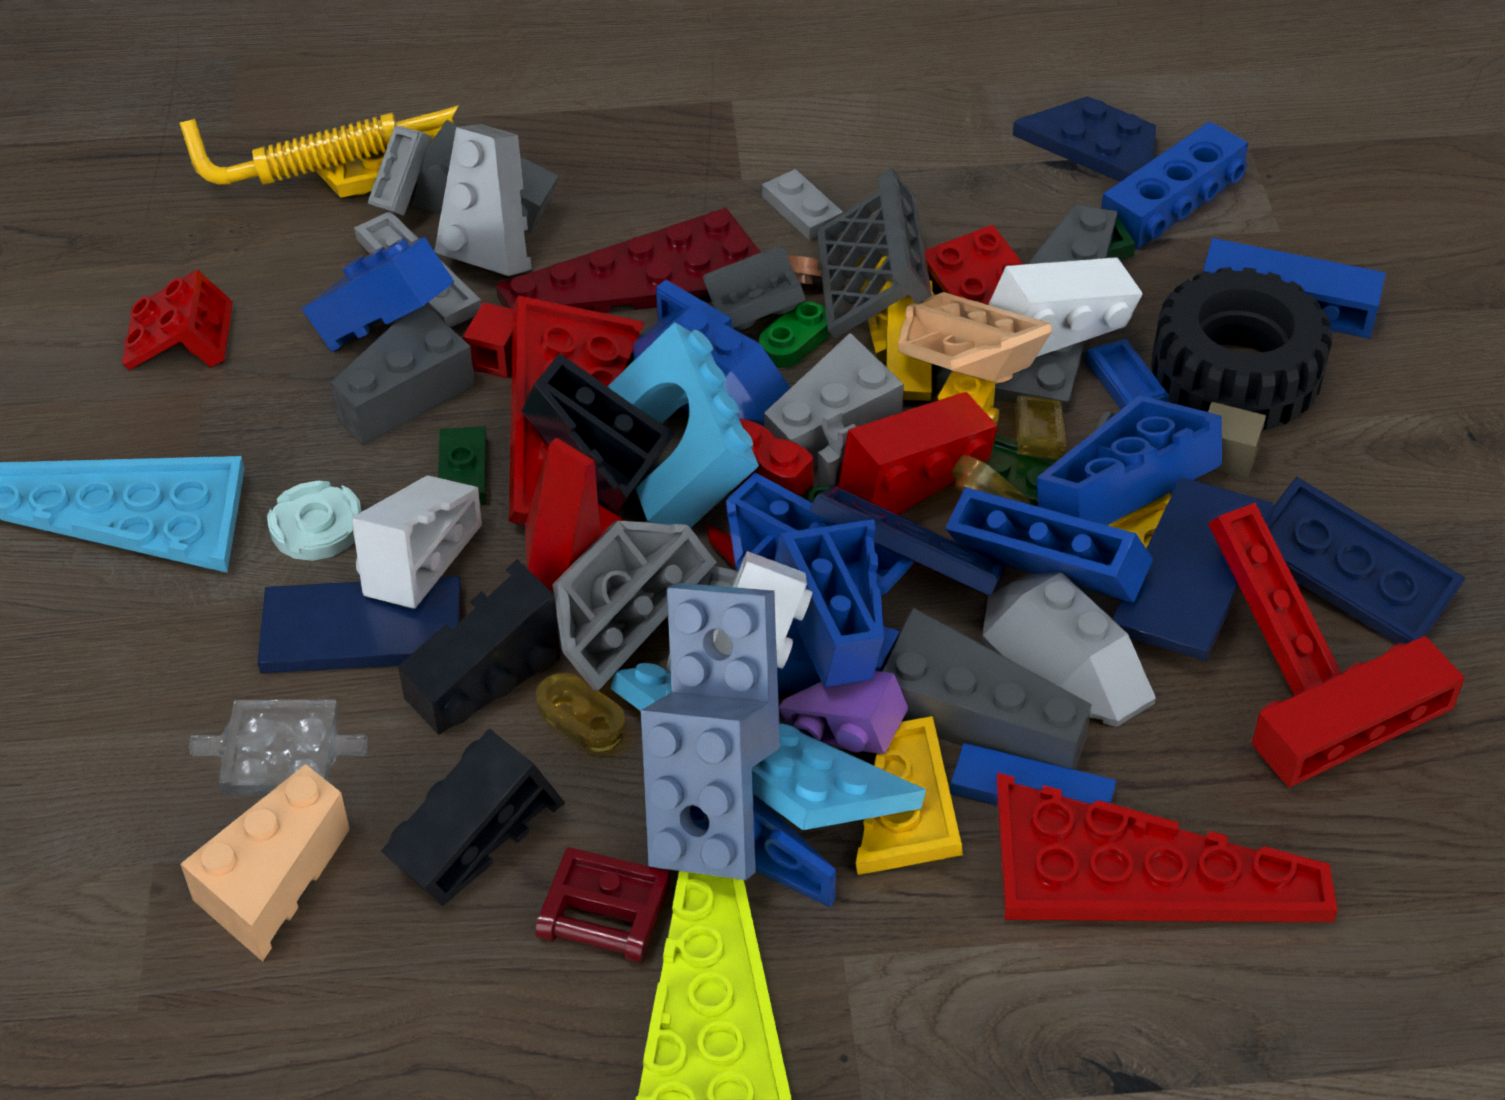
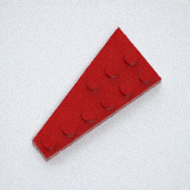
M518 295L513 306L508 522L525 525L549 447L547 442L522 413V409L535 382L560 353L608 386L624 371L633 351L634 342L637 340L645 322Z
M997 772L996 800L1004 920L1334 922L1338 909L1330 864L1267 846L1254 850L1227 842V835L1209 830L1207 836L1179 829V822L1100 800L1092 804L1063 797V790L1043 785L1042 790L1014 783L1015 777Z

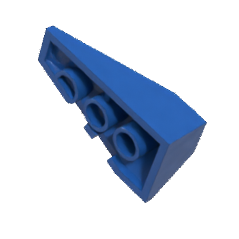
M753 794L756 872L830 908L835 901L836 869L764 801ZM691 805L690 815L694 824L701 829L708 830V816L700 807Z

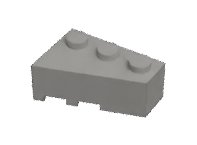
M483 124L456 127L435 253L507 276L532 270L531 257H527L524 230H528L527 216H522L520 190L524 189L517 134Z
M849 333L764 413V427L775 438L795 442L808 450L814 458L813 467L818 465V452L829 445L822 428L823 417L840 410L843 416L842 422L846 428L853 423L856 426H861L901 413L903 410L904 384L862 343Z

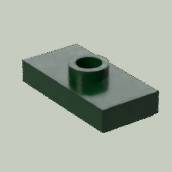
M486 426L440 429L438 478L478 487L480 504H486Z

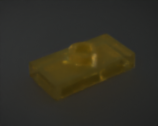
M1022 395L1017 396L1014 408L1017 454L1058 460L1062 458L1067 447L1062 402Z

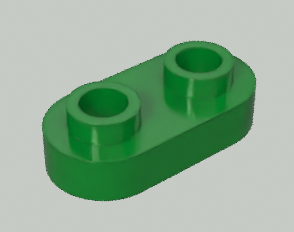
M811 301L797 304L793 310L783 314L761 333L759 344H761L777 368L795 365L829 336L830 332L827 328L825 307Z

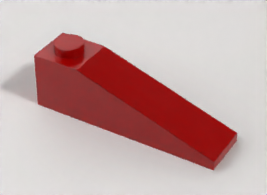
M558 438L549 443L525 522L527 569L553 594L552 584L601 536L594 460Z

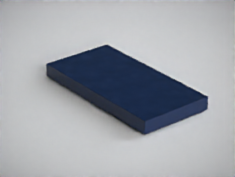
M1297 476L1273 506V514L1267 526L1294 580L1396 644H1408L1420 637L1427 636L1466 579L1464 576Z
M1180 477L1146 548L1153 558V562L1134 603L1121 600L1112 620L1129 635V638L1207 661L1240 588L1208 523L1222 514L1256 503L1266 525H1268L1273 514V502Z
M837 486L830 487L817 495L810 509V512L837 525L875 519L874 542L991 596L1006 568L1004 564Z
M460 576L440 577L415 609L363 596L361 582L265 587L258 654L260 673L400 665L443 625L447 624L453 629L461 621L462 586Z

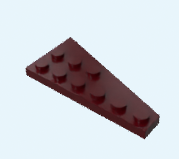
M723 208L496 284L497 298L503 307L513 309L519 295L581 309L593 308L595 312L611 313L610 306L633 304L634 310L657 308L656 287L663 281L668 280L703 301L705 296H709L703 280L705 274L759 254L761 251L729 210Z

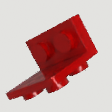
M993 224L925 250L929 280L932 281V291L934 293L937 291L945 292L986 305L989 304L1005 267L1024 265Z
M198 269L183 278L177 277L173 279L164 289L152 296L140 298L130 311L131 318L127 337L124 341L125 349L122 365L131 370L178 342H182L190 353L197 355L209 367L219 364L225 359L233 301Z

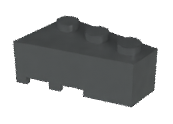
M447 120L427 147L411 207L441 213L456 127L460 126ZM520 156L524 189L520 190L522 216H527L528 230H524V233L531 234L551 202L559 175Z
M427 305L402 316L331 381L338 421L364 446L475 386L470 346Z

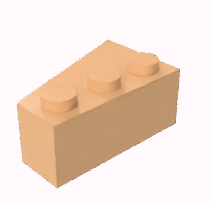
M305 764L180 864L192 900L262 962L272 949L270 942L285 919L291 920L299 908L298 899L310 881L318 879L350 830L342 794Z

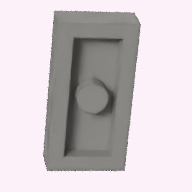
M796 169L762 184V197L809 241L818 237L817 229L844 213Z

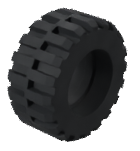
M1232 267L1219 268L1213 274H1210L1209 271L1199 273L1193 277L1192 281L1187 279L1177 286L1162 304L1152 353V373L1169 394L1168 401L1170 403L1208 412L1211 402L1266 415L1263 431L1274 429L1279 425L1280 421L1285 425L1298 418L1300 413L1307 411L1314 404L1316 396L1320 393L1332 345L1331 324L1325 311L1320 309V304L1311 294L1305 295L1303 293L1302 286L1293 281L1287 283L1281 280V275L1268 272L1266 275L1257 273L1255 268L1244 267L1242 271H1233ZM1220 345H1241L1261 353H1242Z

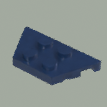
M1088 96L1017 119L1014 122L1013 136L1119 182L1153 160L1156 134L1155 124Z

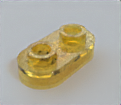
M961 455L951 472L957 480L955 487L962 493L964 488L967 487L1031 504L1021 492L994 469L973 457Z
M557 673L545 678L537 687L536 699L540 716L585 749L595 752L608 751L618 746L624 739L626 727L622 708L598 690L594 691L588 683L579 677L569 673ZM560 704H569L566 707H558Z

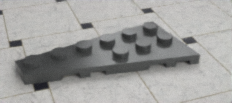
M1075 204L1028 264L1107 258L1115 229L1117 211ZM1086 340L1038 356L1030 367L1013 373L1012 379L1002 383H995L994 399L1068 413ZM943 367L936 376L937 389L943 388L953 370Z

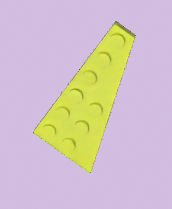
M679 871L672 906L673 914L668 938H666L660 982L657 985L643 1058V1072L636 1100H792L744 880Z

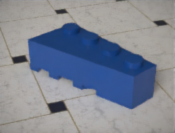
M1139 395L1037 477L1038 507L1109 525L1174 491L1180 477L1194 480L1221 466L1222 416Z

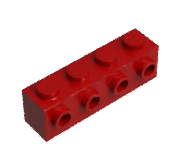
M1426 636L1420 637L1408 644L1398 643L1388 649L1384 655L1367 663L1357 662L1335 678L1326 682H1314L1302 693L1283 702L1276 700L1269 703L1259 712L1251 744L1287 787L1291 788L1453 710L1465 677Z

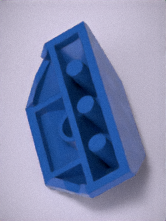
M694 306L661 318L634 342L633 354L635 360L674 322L691 332L693 330L700 331L713 346L711 354L716 365L726 377L724 385L729 396L739 408L738 418L758 423L763 427L764 413L790 389V386L761 344ZM689 403L681 406V408L689 412Z
M754 473L726 500L737 572L747 551L775 561L781 533L837 524L810 512L813 503L757 473ZM874 542L875 553L878 555L877 586L880 588L881 595H884L913 565L914 560Z

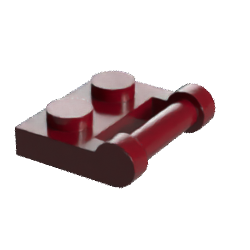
M567 847L540 911L536 924V938L554 942L556 937L624 953L625 960L642 964L646 958L650 937L670 886V871ZM567 906L633 922L630 932L562 915Z

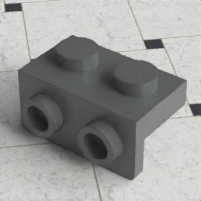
M782 245L703 276L714 308L731 318L734 330L748 328L756 322V319L771 313H787L793 310L797 303L806 300L801 284L792 270L788 255Z

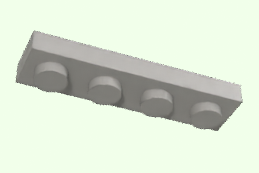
M391 211L354 227L356 240L369 254L383 246L386 249L402 238H405L408 243L419 239ZM442 262L454 283L425 305L452 328L474 317L481 307V299Z

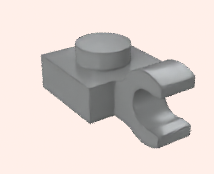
M840 410L822 419V428L829 445L818 452V486L839 487L848 429L857 427L853 423L845 428Z

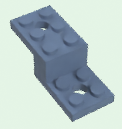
M675 583L667 587L672 692L641 710L648 866L747 880L756 873L752 767L780 749L774 590ZM715 629L724 631L730 637L732 642V652L730 655L721 653L715 647L713 642ZM691 805L700 807L708 816V830L701 829L694 824L690 815Z

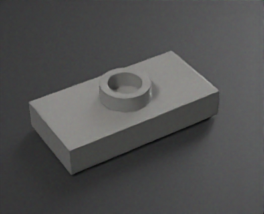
M395 125L368 204L404 216L414 186L419 178L425 151L432 139L431 136L420 131Z

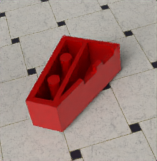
M963 392L848 429L839 488L899 515L988 462L991 457L998 425L967 392Z

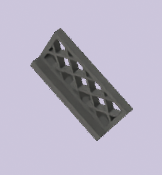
M893 168L878 176L880 187L878 192L817 229L827 328L835 339L907 295L916 304L932 296L916 196ZM878 210L872 219H868L873 212ZM864 230L856 243L853 242L859 231ZM843 232L837 241H832L833 237ZM883 232L875 244H871L877 234ZM844 253H848L841 265L836 266ZM867 255L860 267H855L862 256ZM887 256L881 267L875 269L881 258ZM851 278L844 290L839 291L846 279ZM866 280H871L863 293H858ZM886 282H893L891 287L879 293ZM854 304L850 312L843 315L848 306Z

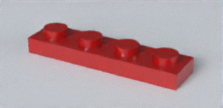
M1256 503L1222 514L1210 521L1208 525L1294 696L1302 693L1314 682H1326L1341 675L1342 672Z

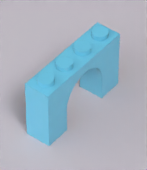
M676 322L662 333L607 387L660 424L678 408L689 403V420L679 445L660 466L636 487V491L648 522L666 525L682 524L688 525L691 528L759 465L751 448L753 445L752 438L742 427L738 418L739 408L729 396L724 385L726 377L716 365L711 354L713 350L712 344L700 331L693 330L691 332Z

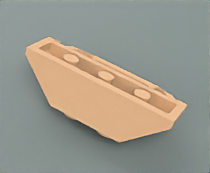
M942 292L927 298L919 304L912 303L907 305L906 319L902 325L898 347L899 353L953 371L1002 383L1012 379L1013 373L1031 366L1052 333L1051 323Z

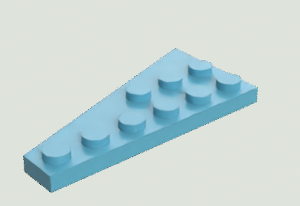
M242 456L0 462V520L228 573L245 468Z
M641 663L636 668L617 670L613 674L611 690L641 711L643 708L672 692L671 674L666 673V670L658 665ZM779 723L780 749L752 767L753 794L802 830L922 809L926 789L807 736L790 725Z

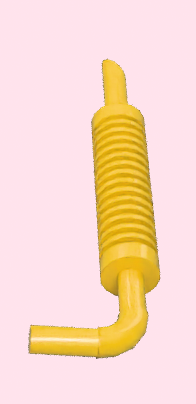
M458 106L396 122L393 112L380 115L381 120H378L376 116L372 117L373 122L365 119V124L357 121V126H354L353 123L348 124L349 128L342 125L340 126V131L335 127L332 129V133L329 129L325 130V135L320 131L316 133L317 137L312 133L308 135L309 139L306 136H301V141L298 138H293V143L290 140H286L284 142L285 145L278 142L276 148L271 144L268 146V150L265 146L253 149L254 160L229 167L216 166L207 157L195 119L180 122L179 124L191 163L195 171L206 181L217 185H227L259 176L262 184L268 185L275 183L276 178L279 181L284 180V176L290 179L292 178V173L297 177L300 176V171L305 175L308 174V169L311 173L316 172L315 167L318 170H324L323 165H326V168H331V163L339 166V161H342L343 164L347 163V159L354 162L356 156L361 160L364 154L368 158L371 157V152L375 156L379 155V150L385 153L395 125L420 132L442 127L447 120L450 121Z

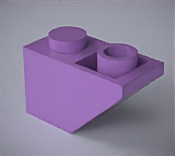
M875 671L871 680L824 687L821 681L784 699L779 709L787 725L829 746L847 749L852 752L864 751L885 754L908 710V706L895 674Z

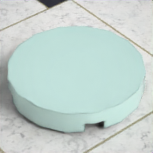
M318 480L298 484L284 491L277 498L278 504L273 510L271 508L269 510L267 520L271 540L280 552L294 559L315 561L331 558L347 550L355 542L352 517L362 512L360 500L351 489L341 485L342 489L331 487L328 481Z

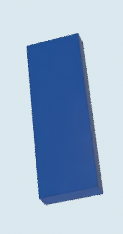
M963 743L951 780L950 794L997 805L996 775L999 772L1015 777L1014 783L1042 790L1043 785L1063 790V797L1088 804H1092L1097 800L1111 803L1116 780Z

